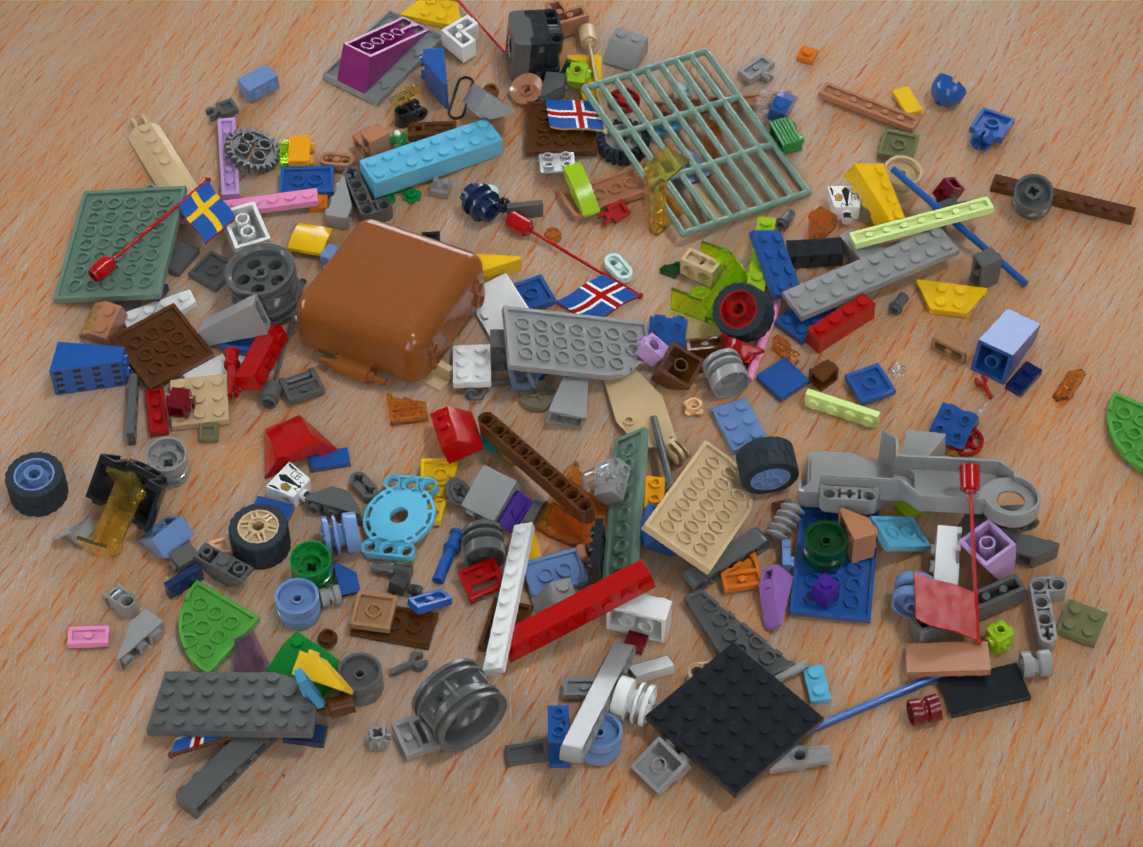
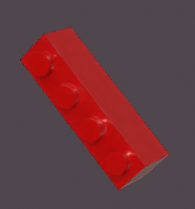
M864 293L860 294L808 327L806 343L818 354L874 319L876 303Z
M270 325L267 335L255 338L234 377L242 391L261 390L288 340L282 325Z

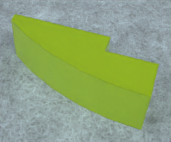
M581 162L564 166V178L570 187V194L583 218L599 214L598 202Z

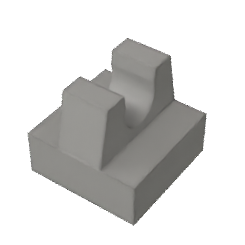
M434 177L430 196L448 199L452 188V181H449L447 178L441 180L438 177Z

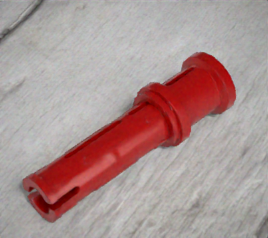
M229 346L223 350V356L225 357L224 368L227 371L228 397L230 399L233 398L232 393H234V399L240 396L239 385L234 378L241 366L238 360L240 350L235 346Z

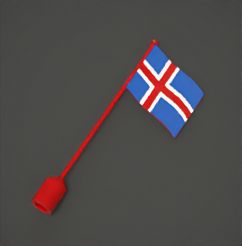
M512 211L507 216L505 226L523 237L532 233L601 274V276L585 283L570 295L556 300L557 304L570 312L606 317L620 306L636 298L641 299L643 297L642 292H636L534 231L533 221L516 211Z

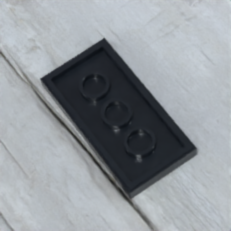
M1017 663L991 668V675L956 676L938 681V686L951 718L1031 699Z

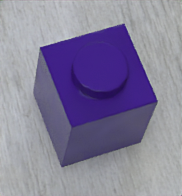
M824 572L812 585L811 599L827 610L839 598L841 583Z

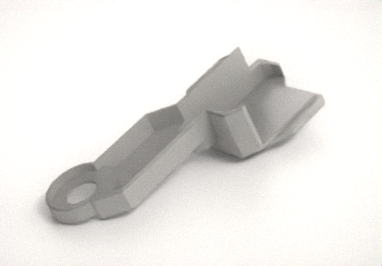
M882 430L878 459H863L854 453L810 452L807 463V484L801 488L800 480L797 491V501L800 505L819 507L822 511L839 513V509L845 508L858 514L871 515L891 501H906L917 511L970 514L969 495L960 491L959 466L966 463H975L979 465L980 490L973 495L974 514H982L983 511L990 521L1010 528L1026 526L1036 519L1039 513L1041 496L1033 483L1020 477L1017 472L1000 460L899 454L898 438L885 430ZM1011 492L1021 496L1025 504L1017 511H1008L998 505L997 497L1003 493Z

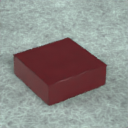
M629 630L624 643L635 645V654L643 655L649 635Z

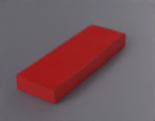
M164 387L145 390L150 437L170 435Z

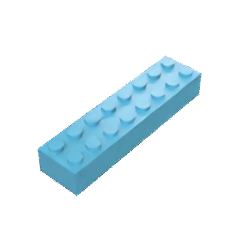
M485 118L359 160L360 174L376 199L434 179V177H440L501 156L503 140L489 120Z

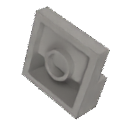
M658 736L630 767L661 796L675 781L678 783L692 767L688 764L691 760L683 752L678 754L674 750L676 746L669 739L664 741Z

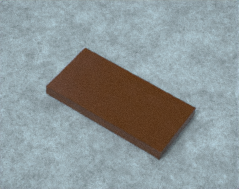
M397 606L390 634L351 628L350 636L429 650L439 619V613L426 612L424 614H417L411 608Z

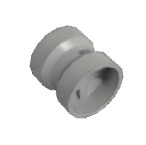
M338 584L332 585L329 589H318L323 608L329 607L330 604H343Z

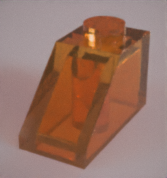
M819 206L815 211H811L808 216L810 239L826 238L836 228L837 215L822 206Z

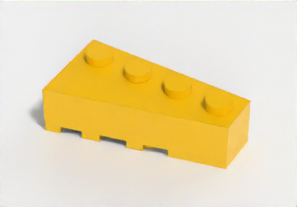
M854 163L844 177L852 183L854 193L859 194L861 197V204L864 209L866 208L870 211V218L875 226L905 218L884 164Z

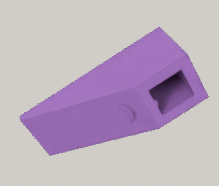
M778 564L763 569L759 583L766 631L782 626L793 581V576Z

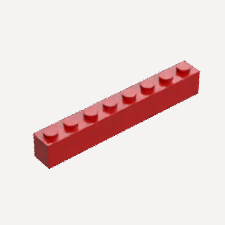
M640 559L517 623L514 626L508 655L510 663L656 588L654 580L643 560Z

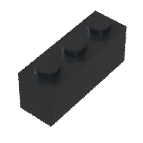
M841 237L786 240V248L794 269L842 266L844 253Z

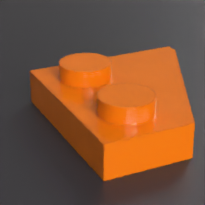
M756 552L750 554V558L745 561H739L732 568L721 572L720 578L724 594L759 589L762 574Z

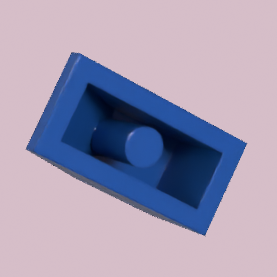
M783 90L780 91L769 108L768 119L773 121L789 116L798 97Z

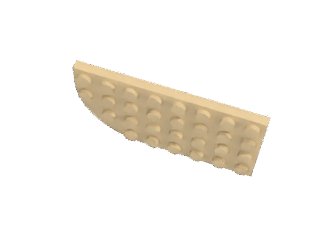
M705 440L641 529L708 575L749 515L753 499L750 497V492L746 491L741 485L737 464L725 453Z

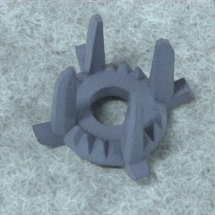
M508 370L511 386L507 388L512 392L527 389L533 391L537 388L542 373L525 371L520 373V371Z

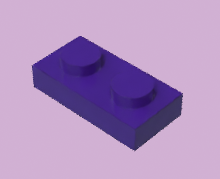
M516 490L497 522L505 531L512 534L514 525L521 523L534 501Z

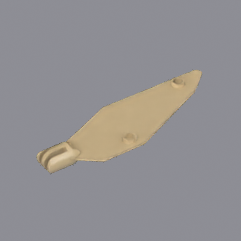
M637 370L622 378L604 380L616 423L627 434L642 427L649 430L648 448L658 450L650 417L656 415L668 458L677 466L679 463L684 462L685 459L691 457V453L676 439L663 396Z

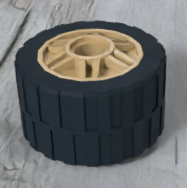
M251 504L237 511L230 520L228 528L233 555L236 559L254 567L256 570H263L280 564L287 557L291 549L289 525L285 514L279 508L270 504Z

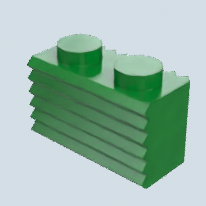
M788 116L769 122V133L785 155L802 150L804 137L801 133H798L796 123L792 122Z

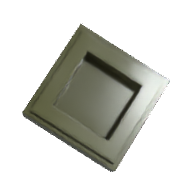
M199 424V444L219 443V425Z

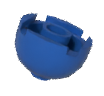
M940 73L932 83L931 93L937 105L952 107L963 100L967 93L965 87L959 81L957 84L953 82V77Z

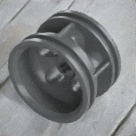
M272 243L251 245L237 252L226 265L225 280L232 295L233 305L257 294L271 325L284 322L296 313V304L303 291L297 277L293 256L286 248ZM274 281H280V282H281V283L278 284V285H273V284H272Z
M470 658L453 660L435 670L419 686L412 700V710L423 724L429 725L432 728L433 736L442 749L451 753L466 750L486 738L498 726L507 709L506 698L488 681L483 670Z

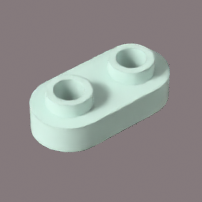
M611 253L605 257L604 266L616 280L621 283H628L632 280L633 270L619 254Z

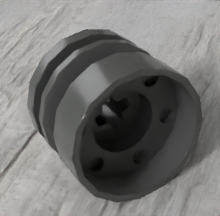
M488 519L476 520L463 528L464 560L468 567L492 557L495 558L498 567L503 565L506 560L503 527L498 522Z

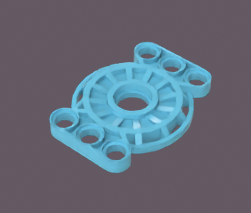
M392 474L384 480L386 490L376 495L364 511L363 527L369 539L362 542L361 550L363 555L369 559L411 562L417 556L413 544L424 538L435 522L437 513L432 497L438 494L439 486L434 478ZM391 482H398L395 487H389ZM416 483L414 488L407 489L409 484ZM428 485H434L432 490H425ZM430 502H431V504H432V509H431V510H430L429 507H428L429 504H430ZM400 511L408 512V517L405 521L401 523L391 521L394 514ZM367 524L371 526L372 530L368 531ZM368 546H375V549L373 551H366V548ZM389 547L394 548L391 553H384L385 549ZM405 550H412V552L409 555H402V553Z

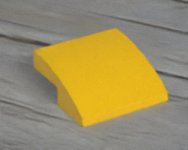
M298 223L291 236L287 250L320 256L322 250L327 248L328 241L333 236V228Z

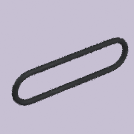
M463 76L459 78L457 81L455 91L448 110V115L452 119H460L465 115L467 109L466 103L462 115L455 117L452 116L450 112L460 81L462 79H470L472 81V84L474 83L473 78L469 76Z

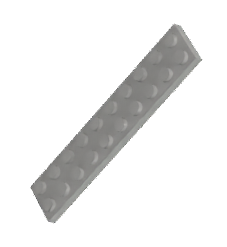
M941 227L934 228L782 292V297L800 321H804L851 301L862 293L867 294L959 255V248Z

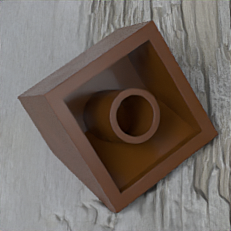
M672 341L650 379L666 389L689 390L702 367L704 359Z

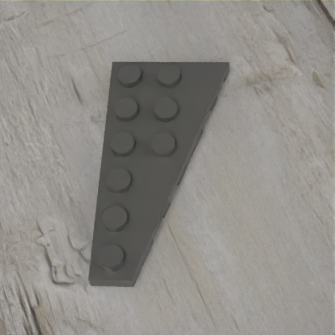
M703 589L684 596L685 604L717 654H720L734 642L773 676L796 665L793 661H788L783 657L778 649L775 650L768 645L766 640L748 625L738 621L733 613L723 609L719 602Z

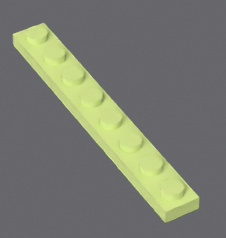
M987 196L850 232L849 239L855 249L864 248L994 213V206Z

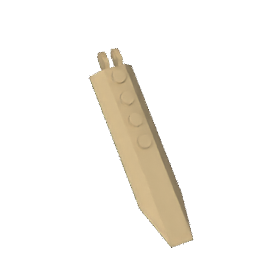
M144 113L140 115L141 122L143 123L138 126L134 117L130 118L133 129L127 136V139L154 183L158 187L186 186L188 190L187 195L193 191L197 184L161 127L155 123L148 122Z

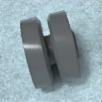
M1039 174L1023 176L1016 182L1014 187L1013 207L1016 213L1028 220H1038L1046 216L1053 204V186L1051 182Z
M363 652L352 653L339 663L337 672L354 690L352 695L354 705L365 706L378 700L382 695L384 683L381 663L376 657Z

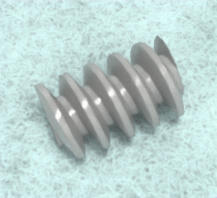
M784 498L785 502L781 503V509H778L776 512L777 516L773 517V522L769 524V529L765 531L768 537L780 543L782 539H789L786 533L793 534L790 527H797L793 521L801 520L797 514L804 515L805 513L798 504L787 498Z

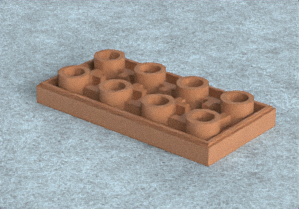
M974 641L905 643L907 678L991 675L988 641H982L980 645L975 644Z

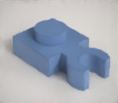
M782 539L781 567L789 574L790 568H794V556H791L790 539Z

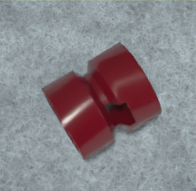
M936 694L924 696L923 700L915 698L906 701L907 715L913 727L925 724L926 720L932 723L943 719L942 706Z

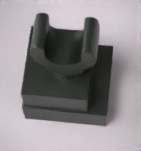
M397 568L389 581L388 592L393 595L397 593L403 596L407 591L413 597L423 594L421 592L423 587L410 584L412 576Z

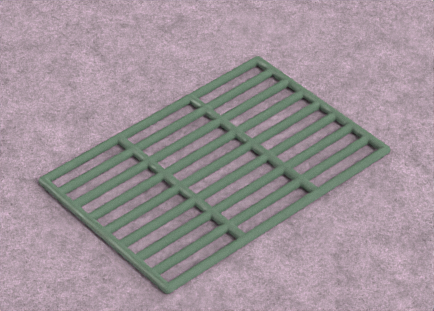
M708 48L581 86V91L679 235L683 238L808 197L812 194L810 188ZM705 55L733 96L724 97L698 61V57ZM691 61L718 99L717 101L709 102L682 62ZM675 65L703 105L694 107L667 69L668 66ZM660 69L688 110L679 112L652 74V71ZM645 74L672 115L663 116L636 76ZM630 79L657 118L656 120L650 122L647 120L622 84V80ZM615 84L642 124L633 127L606 85ZM599 88L626 129L617 131L590 90ZM739 102L767 143L761 145L757 143L730 105L731 103ZM724 107L752 148L745 150L742 148L715 108ZM709 112L736 150V153L728 155L699 113ZM694 117L721 158L712 159L684 118ZM678 121L706 161L705 163L698 165L670 126V122ZM662 125L690 165L689 168L681 169L654 130V127ZM645 130L648 132L675 171L674 173L666 175L638 132ZM632 136L658 174V178L652 180L649 178L622 137ZM773 149L802 191L793 193L765 154V150ZM757 153L787 196L777 197L749 158L750 155ZM742 159L771 199L770 202L762 203L733 162L734 160ZM727 164L756 205L755 207L748 209L719 169V165ZM711 168L740 212L734 214L730 212L702 172L703 170ZM696 174L725 217L715 218L688 179V175ZM680 178L709 222L699 223L671 182L672 180ZM665 184L693 227L683 228L655 186Z

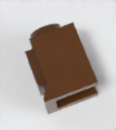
M828 359L822 361L814 368L809 369L808 378L810 383L822 392L838 380L839 368Z

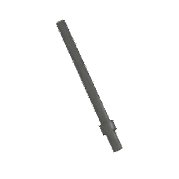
M653 415L650 417L666 480V492H668L674 484V479L657 416Z

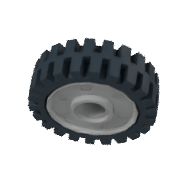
M614 119L612 124L617 131L626 129L621 121ZM629 119L633 127L640 125L638 121L632 122V119ZM646 130L638 132L649 149L648 132ZM599 131L597 146L602 159H605L608 163L611 161L612 165L618 163V166H622L625 163L626 166H630V161L611 133L603 134ZM632 136L622 137L638 162H641L645 155Z

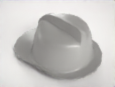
M94 513L83 521L61 531L53 539L66 536L74 544L85 545L99 534L91 519Z

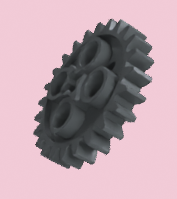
M241 127L240 131L235 129L234 133L230 132L229 136L226 137L224 153L227 154V159H231L230 164L236 163L235 168L242 167V172L247 169L248 174L254 171L257 175L258 171L264 174L265 170L270 172L271 168L275 169L281 157V148H278L279 143H274L275 138H269V133L263 134L264 130L257 132V128H254V131H252L250 127L247 130ZM255 142H258L256 147L254 148L251 158L248 160L247 158L252 151L253 145L255 144Z

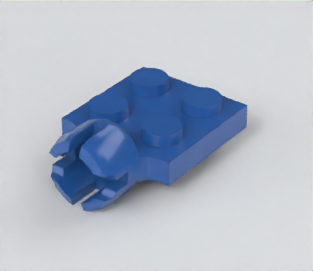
M983 107L969 128V132L973 133L971 139L972 146L977 150L981 145L980 151H986L994 142L1002 143L1013 127L1015 118Z

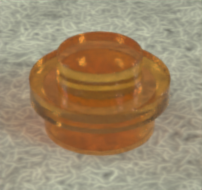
M550 227L546 229L544 237L554 243H558L562 238V234L558 228Z

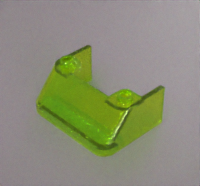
M702 240L700 252L713 257L718 264H721V270L710 288L696 286L690 293H686L672 287L670 309L716 326L712 315V307L718 293L732 283H747L748 273L730 250Z

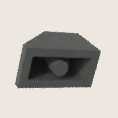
M546 71L540 93V101H546L545 98L552 100L563 99L565 92L569 91L566 74Z

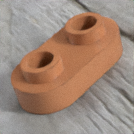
M328 151L322 153L319 157L321 166H334V170L343 171L347 166H355L354 156L349 153Z

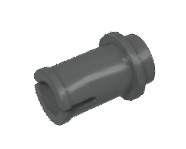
M786 209L785 213L777 218L776 227L781 231L788 229L789 223L795 218V212L791 209Z
M900 292L894 302L889 304L891 314L898 315L902 313L904 305L909 300L907 294Z

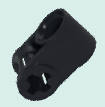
M411 99L395 107V126L402 129L407 128L409 123L422 121L426 118L428 110L422 107L417 99Z

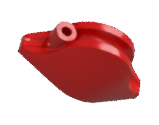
M721 334L724 348L736 350L741 357L743 365H751L754 357L765 352L762 348Z

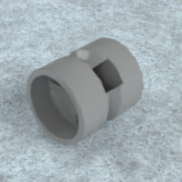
M1049 649L1037 650L1036 653L1032 651L1019 652L1018 664L1023 678H1032L1036 674L1040 677L1052 676L1053 660Z

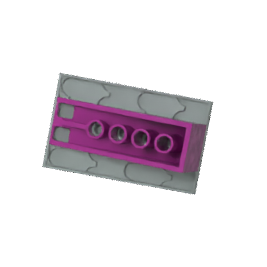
M389 10L365 34L343 43L341 57L323 73L322 79L378 106L394 92L396 87L407 79L410 73L421 65L420 56H423V49L438 48L440 46L442 35Z

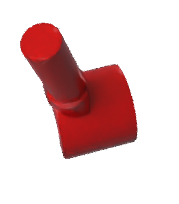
M981 375L983 383H980L979 379L975 378V385L982 387L989 399H993L994 397L987 385L988 377Z

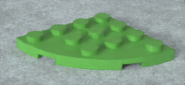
M1114 391L1107 412V427L1111 441L1119 454L1133 468L1143 474V403Z
M198 580L195 581L187 592L178 620L183 649L189 660L200 672H215L260 623L259 616Z

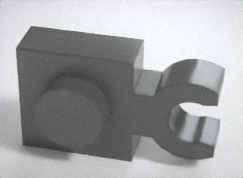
M232 98L215 103V108L209 107L205 109L210 121H215L220 116L228 118L239 113L238 107Z

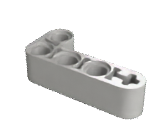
M1061 576L1034 577L1029 582L1027 600L1038 650L1049 649L1050 652H1053L1055 649L1057 630L1051 603L1061 602L1065 598L1067 581Z

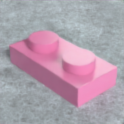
M110 626L69 627L68 648L109 647Z

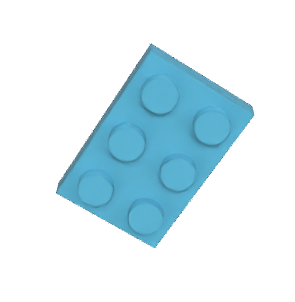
M912 516L869 517L872 525H876L878 529L877 539L885 551H928L930 549V543Z

